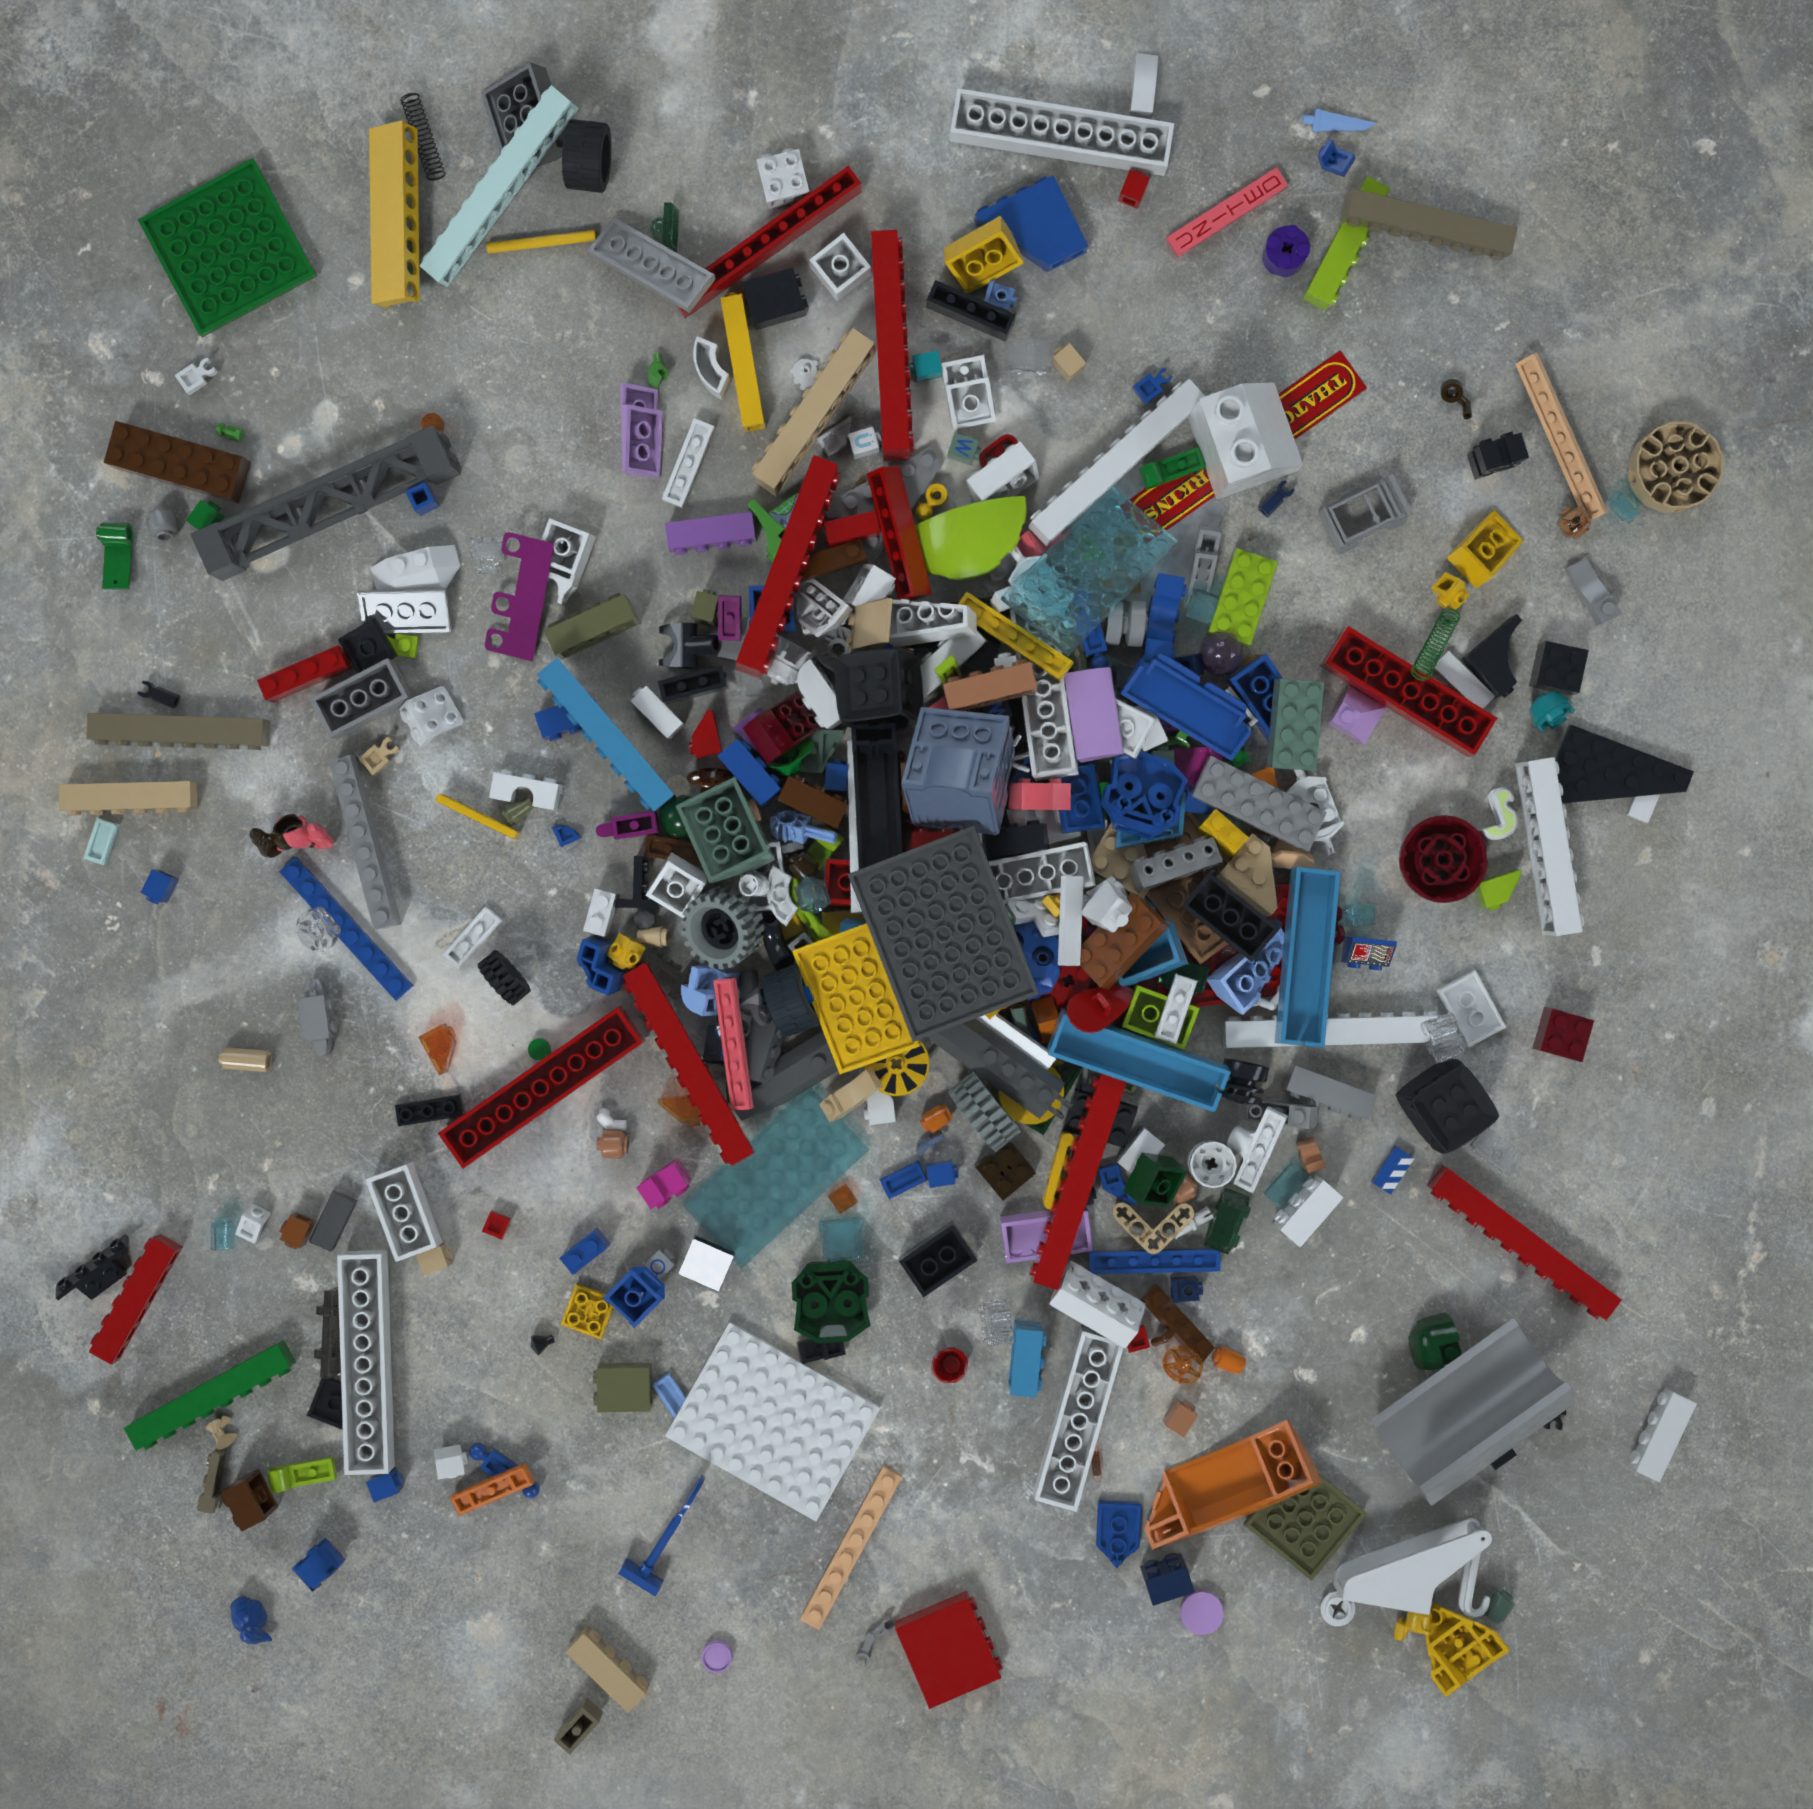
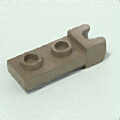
M227 1448L215 1449L208 1455L206 1466L209 1467L208 1473L205 1475L202 1484L205 1490L199 1496L197 1511L215 1513L216 1508L221 1507L223 1495L219 1490Z

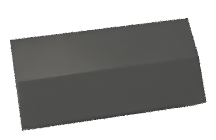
M332 1190L309 1238V1242L330 1252L333 1251L354 1210L357 1200Z

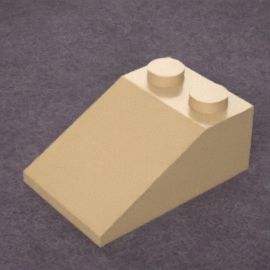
M892 598L858 605L850 612L848 625H851V634L848 633L846 640L849 653L883 649L889 643Z

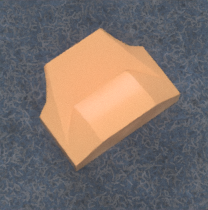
M1277 839L1274 846L1270 848L1272 867L1314 868V860L1310 852H1305L1280 839Z

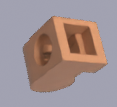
M1313 1137L1296 1142L1298 1155L1305 1172L1309 1174L1326 1168L1324 1159H1322L1318 1145Z

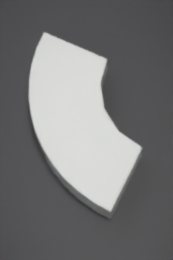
M773 865L768 875L769 889L767 899L773 914L782 924L787 926L798 909L789 895V884L792 877Z

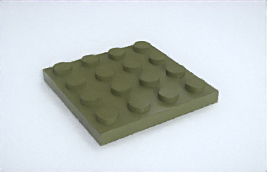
M1320 1473L1318 1474L1322 1484L1254 1512L1243 1522L1249 1530L1311 1581L1367 1515L1361 1507Z

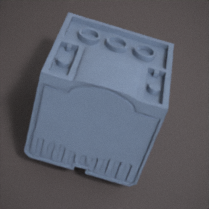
M927 707L920 708L901 781L911 821L914 825L948 830L957 828L960 831L975 826L977 833L999 834L1008 797L1007 784L1015 754V747L1012 746L1013 736H1011L1012 730L1011 726H1009V716L980 713L975 711L974 708H970L967 712Z

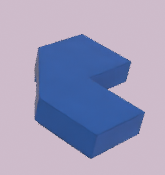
M1119 1163L1098 1167L1103 1190L1128 1205L1137 1204L1132 1197L1123 1191L1127 1182L1124 1183Z

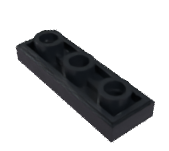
M461 1094L395 1105L398 1127L464 1115ZM427 1107L431 1108V1114L426 1112Z

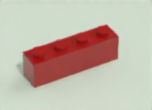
M337 645L260 678L257 682L265 700L274 703L351 670L353 667L344 649Z

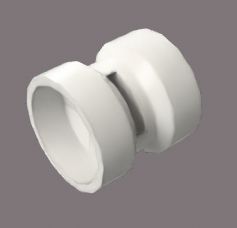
M746 874L740 879L739 889L745 896H763L768 892L769 882L763 875Z

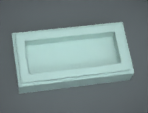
M97 817L83 859L107 865L120 824Z

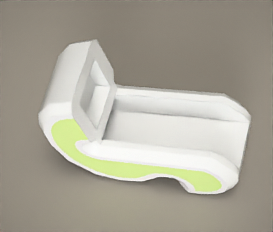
M1505 787L1494 788L1489 792L1487 798L1496 825L1478 830L1482 838L1486 840L1506 838L1513 834L1518 826L1517 813L1508 806V802L1514 801L1513 793Z

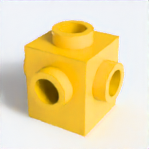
M1447 572L1431 587L1437 598V604L1444 609L1448 607L1457 610L1469 597V593L1465 588L1466 583L1459 577H1454Z
M619 933L611 945L607 956L614 960L612 963L614 966L622 970L625 967L633 970L640 961L646 947L636 940Z

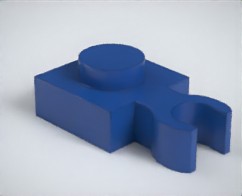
M1162 368L1155 378L1149 373L1132 387L1145 405L1163 392L1161 385L1168 384L1171 381L1172 375L1168 379H1163L1161 376L1166 371V368Z

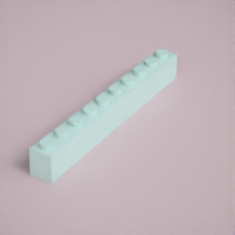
M552 85L543 92L541 100L536 107L529 111L527 119L522 126L516 129L514 137L509 144L502 148L501 155L489 166L485 177L476 184L474 192L463 202L458 214L449 221L444 233L438 236L436 244L431 251L424 255L420 267L440 284L446 287L450 285L566 127L568 121L571 120L579 109Z

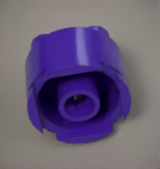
M1296 225L1282 226L1275 229L1269 235L1263 248L1262 260L1265 268L1270 273L1282 277H1290L1299 272L1310 252V244L1306 234Z

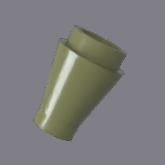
M526 797L521 801L504 807L505 810L500 813L511 827L514 824L517 825L535 807L532 806L531 801Z

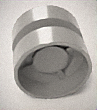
M1107 598L1104 631L1106 645L1118 646L1122 634H1125L1126 646L1142 647L1148 624L1146 602L1130 600L1127 612H1124L1122 599Z

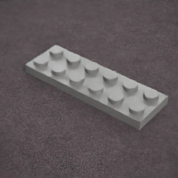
M615 217L610 220L587 250L592 257L689 313L716 279L713 273Z
M1212 756L1208 757L1191 794V797L1305 852L1310 851L1327 813Z

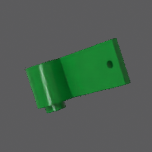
M102 522L96 529L97 539L105 546L102 589L130 590L133 548L132 526L130 523Z

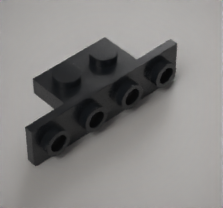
M125 1234L121 1238H116L105 1250L97 1252L86 1264L78 1266L70 1276L62 1278L56 1285L55 1298L59 1301L73 1289L77 1288L89 1299L93 1300L127 1274V1269L119 1264L115 1258L129 1248V1237Z

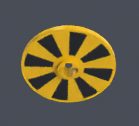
M922 1042L920 1047L864 1066V1071L873 1068L883 1087L878 1091L890 1096H903L912 1093L923 1084L929 1071V1055ZM893 1058L896 1060L900 1058L902 1060L900 1062L902 1066L901 1068H898L897 1066L894 1068L892 1067Z

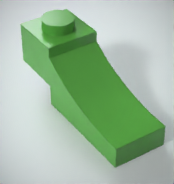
M752 499L747 506L764 529L768 541V546L766 547L768 554L766 557L773 563L782 540L781 537L785 531Z

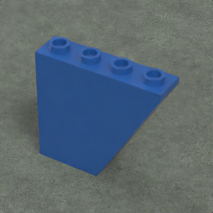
M1054 175L1049 178L1044 176L1038 179L1035 185L1029 188L1028 186L1021 187L1016 191V194L1010 197L1003 196L996 201V204L990 207L985 205L979 208L975 214L974 222L978 227L1001 216L1011 230L1021 255L1047 272L1087 253L1088 244Z

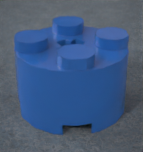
M324 1538L318 1545L312 1547L306 1553L307 1556L303 1560L301 1559L292 1570L313 1592L322 1585L321 1582H324L329 1576L333 1575L346 1559L329 1540Z

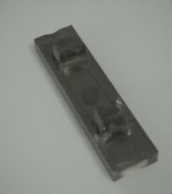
M338 1287L325 1290L324 1304L316 1306V1315L323 1316L322 1347L314 1350V1358L321 1359L320 1378L323 1379L341 1375Z

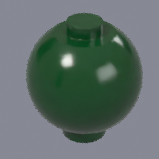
M673 795L665 802L666 805L661 809L660 818L662 826L670 835L677 838H687L691 842L676 805L692 797L688 795L676 797V795Z

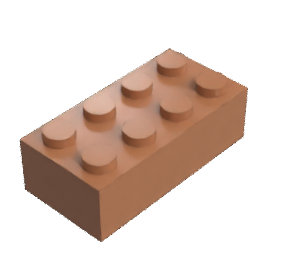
M1025 660L1013 662L1012 667L1004 668L1003 665L990 668L991 671L982 674L981 671H976L968 674L969 678L960 680V677L957 676L947 679V683L943 684L949 710L967 711L970 708L975 709L1037 693V685L1031 662L1026 663Z

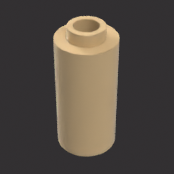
M226 1047L219 1054V1064L222 1065L223 1069L269 1072L272 1065V1053L269 1050Z

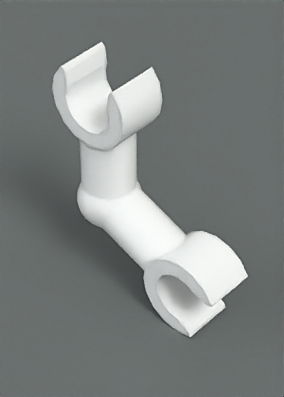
M1278 985L1277 993L1271 1000L1260 997L1253 1006H1261L1271 1011L1275 1010L1278 1005L1280 985Z

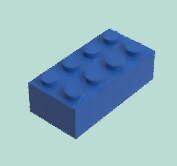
M1262 654L1225 681L1258 720L1255 725L1269 743L1274 679H1283L1268 655Z

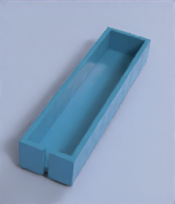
M558 657L536 674L539 677L537 683L544 691L549 689L554 694L551 699L559 708L562 706L566 708L569 712L566 716L574 726L579 723L583 728L581 734L589 743L593 740L598 747L595 750L603 759L609 758L612 762L610 767L619 777L622 774L627 779L624 784L632 793L636 791L641 797L638 800L647 811L650 808L656 811L675 795Z
M1295 867L1290 870L1274 1043L1325 1048L1340 871Z
M1061 1008L1047 1046L1049 1056L1213 1112L1216 1111L1222 1096L1220 1089L1224 1090L1231 1073L1226 1064L1113 1025H1109L1095 1033L1082 1032L1070 1023L1066 1015V1009Z

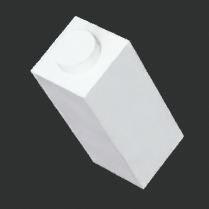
M647 686L644 688L639 687L632 694L633 699L631 702L667 739L670 740L685 725Z

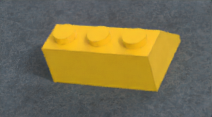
M1001 216L944 247L945 264L967 294L986 285L990 280L993 281L1024 264L1014 236Z

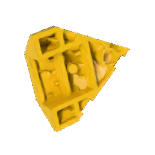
M1434 1602L1431 1603L1430 1611L1432 1618L1429 1629L1432 1630L1430 1636L1425 1635L1428 1656H1430L1432 1667L1430 1670L1431 1679L1446 1698L1483 1669L1508 1653L1510 1648L1496 1630Z

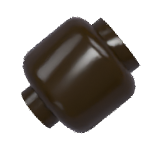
M803 851L800 854L795 852L787 861L790 864L787 872L800 883L807 882L809 884L820 872L818 869L819 862L807 851Z

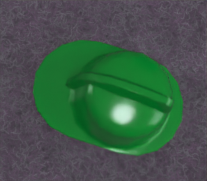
M806 738L769 764L766 761L765 763L767 766L774 768L780 779L794 775L802 769L804 757L812 751L814 742L812 739Z

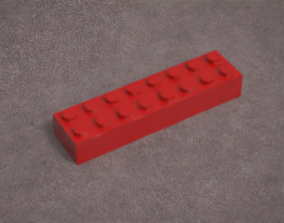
M1350 626L1342 629L1320 667L1466 757L1475 756L1498 719L1431 676L1425 681L1416 679L1414 676L1419 679H1425L1419 676L1428 677L1429 675L1422 674L1414 668L1419 676L1414 672L1413 676L1411 674L1413 665Z

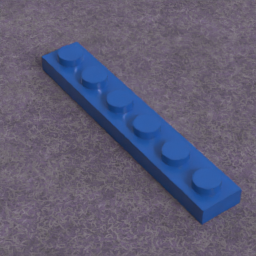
M1163 1249L1158 1254H1150L1146 1250L1089 1252V1271L1093 1274L1220 1271V1249Z

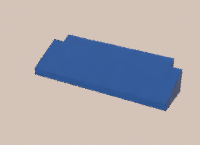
M1163 653L1158 654L1157 657L1154 655L1150 663L1139 658L1120 694L1232 761L1252 734L1251 726L1243 721L1247 716V705L1211 682L1202 685L1199 683L1200 676Z

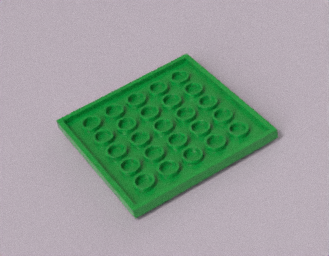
M254 158L137 219L198 334L202 338L317 277Z

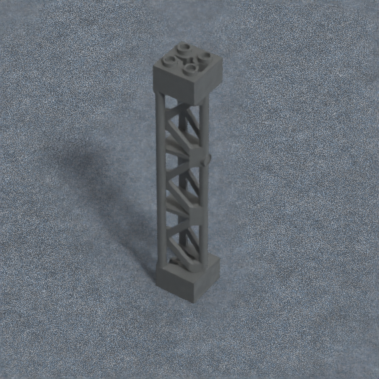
M431 425L407 436L399 442L225 520L208 525L190 535L208 575L224 581L247 571L244 565L352 516L363 514L370 508L406 493L405 491L423 482L428 483L432 481L438 485L460 475L458 468L461 466L455 454L453 455L451 450H449L452 446L448 437L443 434L442 430H437ZM413 445V447H411V448H409V449H407V450H404V451H402V452H400V453H398V454H394V453H396V452H399V451H401V450H403V449H405V448H408V447H410V446ZM417 455L423 469L403 461ZM371 464V466L366 467V468H364V469H362V470H360V471L355 472L356 470H359V469H361V468H363V467H365V466ZM390 468L417 477L378 495ZM347 475L346 477H344V478H342V479H340V480H337V481H335V482H333V483H330V482H332V481H334V480H336V479H338V478H341V477ZM368 477L363 490L360 480ZM352 484L357 497L339 490ZM307 493L306 495L292 501V499ZM326 497H331L353 506L315 523ZM283 504L282 506H279V507H277V508H275V509H273V510H271V511H267V510L272 509V508H274V507H276V506H278V505ZM304 506L301 516L299 518L296 509ZM287 513L293 526L277 521L275 518ZM242 522V524H239V525H237V526H235V527H233V528H230V529H228V530H225V529H227V528H229V527H232V526H234V525H236V524ZM263 525L288 534L284 538L251 552ZM239 535V538L235 546L232 538Z

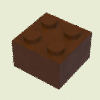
M259 1468L235 1480L221 1492L223 1503L226 1507H229L233 1515V1522L240 1528L241 1532L264 1521L278 1508Z

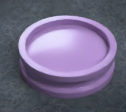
M713 1640L707 1643L701 1656L703 1666L712 1673H721L727 1670L732 1661L730 1646L722 1640Z

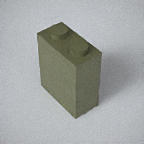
M600 1363L597 1370H594L593 1383L597 1384V1392H594L593 1404L597 1405V1412H650L652 1408V1363Z

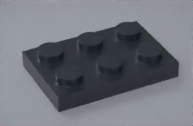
M1077 1088L1074 1089L1070 1101L1073 1105L1067 1110L1062 1130L1079 1135L1078 1123L1081 1116L1085 1117L1087 1108H1084L1085 1101L1088 1095L1092 1096V1093ZM1120 1101L1107 1143L1125 1148L1138 1106Z

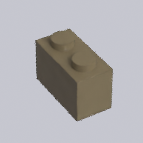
M586 1698L558 1729L554 1741L570 1755L600 1722L603 1711Z

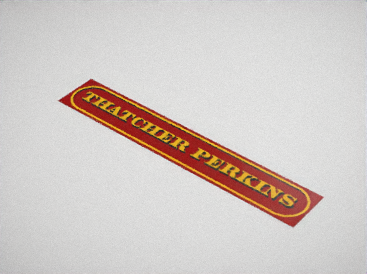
M1341 350L1278 394L1294 440L1367 389ZM1206 469L1157 487L1144 489L1122 504L1120 509L1147 545L1215 497Z

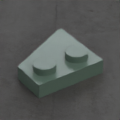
M818 730L808 738L814 742V747L804 757L800 773L823 774L827 763H829L844 736V730Z

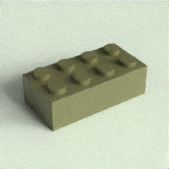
M616 593L608 597L609 601L600 604V602L594 603L588 607L589 610L583 613L578 611L570 614L566 621H555L549 624L548 629L544 630V633L554 654L563 660L641 624L630 599L625 594L620 595V593Z

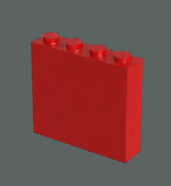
M967 1591L895 1621V1630L929 1709L1002 1678V1662L999 1656H994L992 1651L995 1649L990 1636L986 1637L984 1632L986 1629L985 1622L982 1616H977L975 1611L978 1609L973 1596L969 1597Z

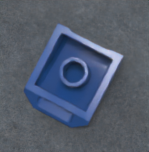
M646 1266L633 1267L608 1291L603 1299L611 1304L635 1328L665 1298V1285Z

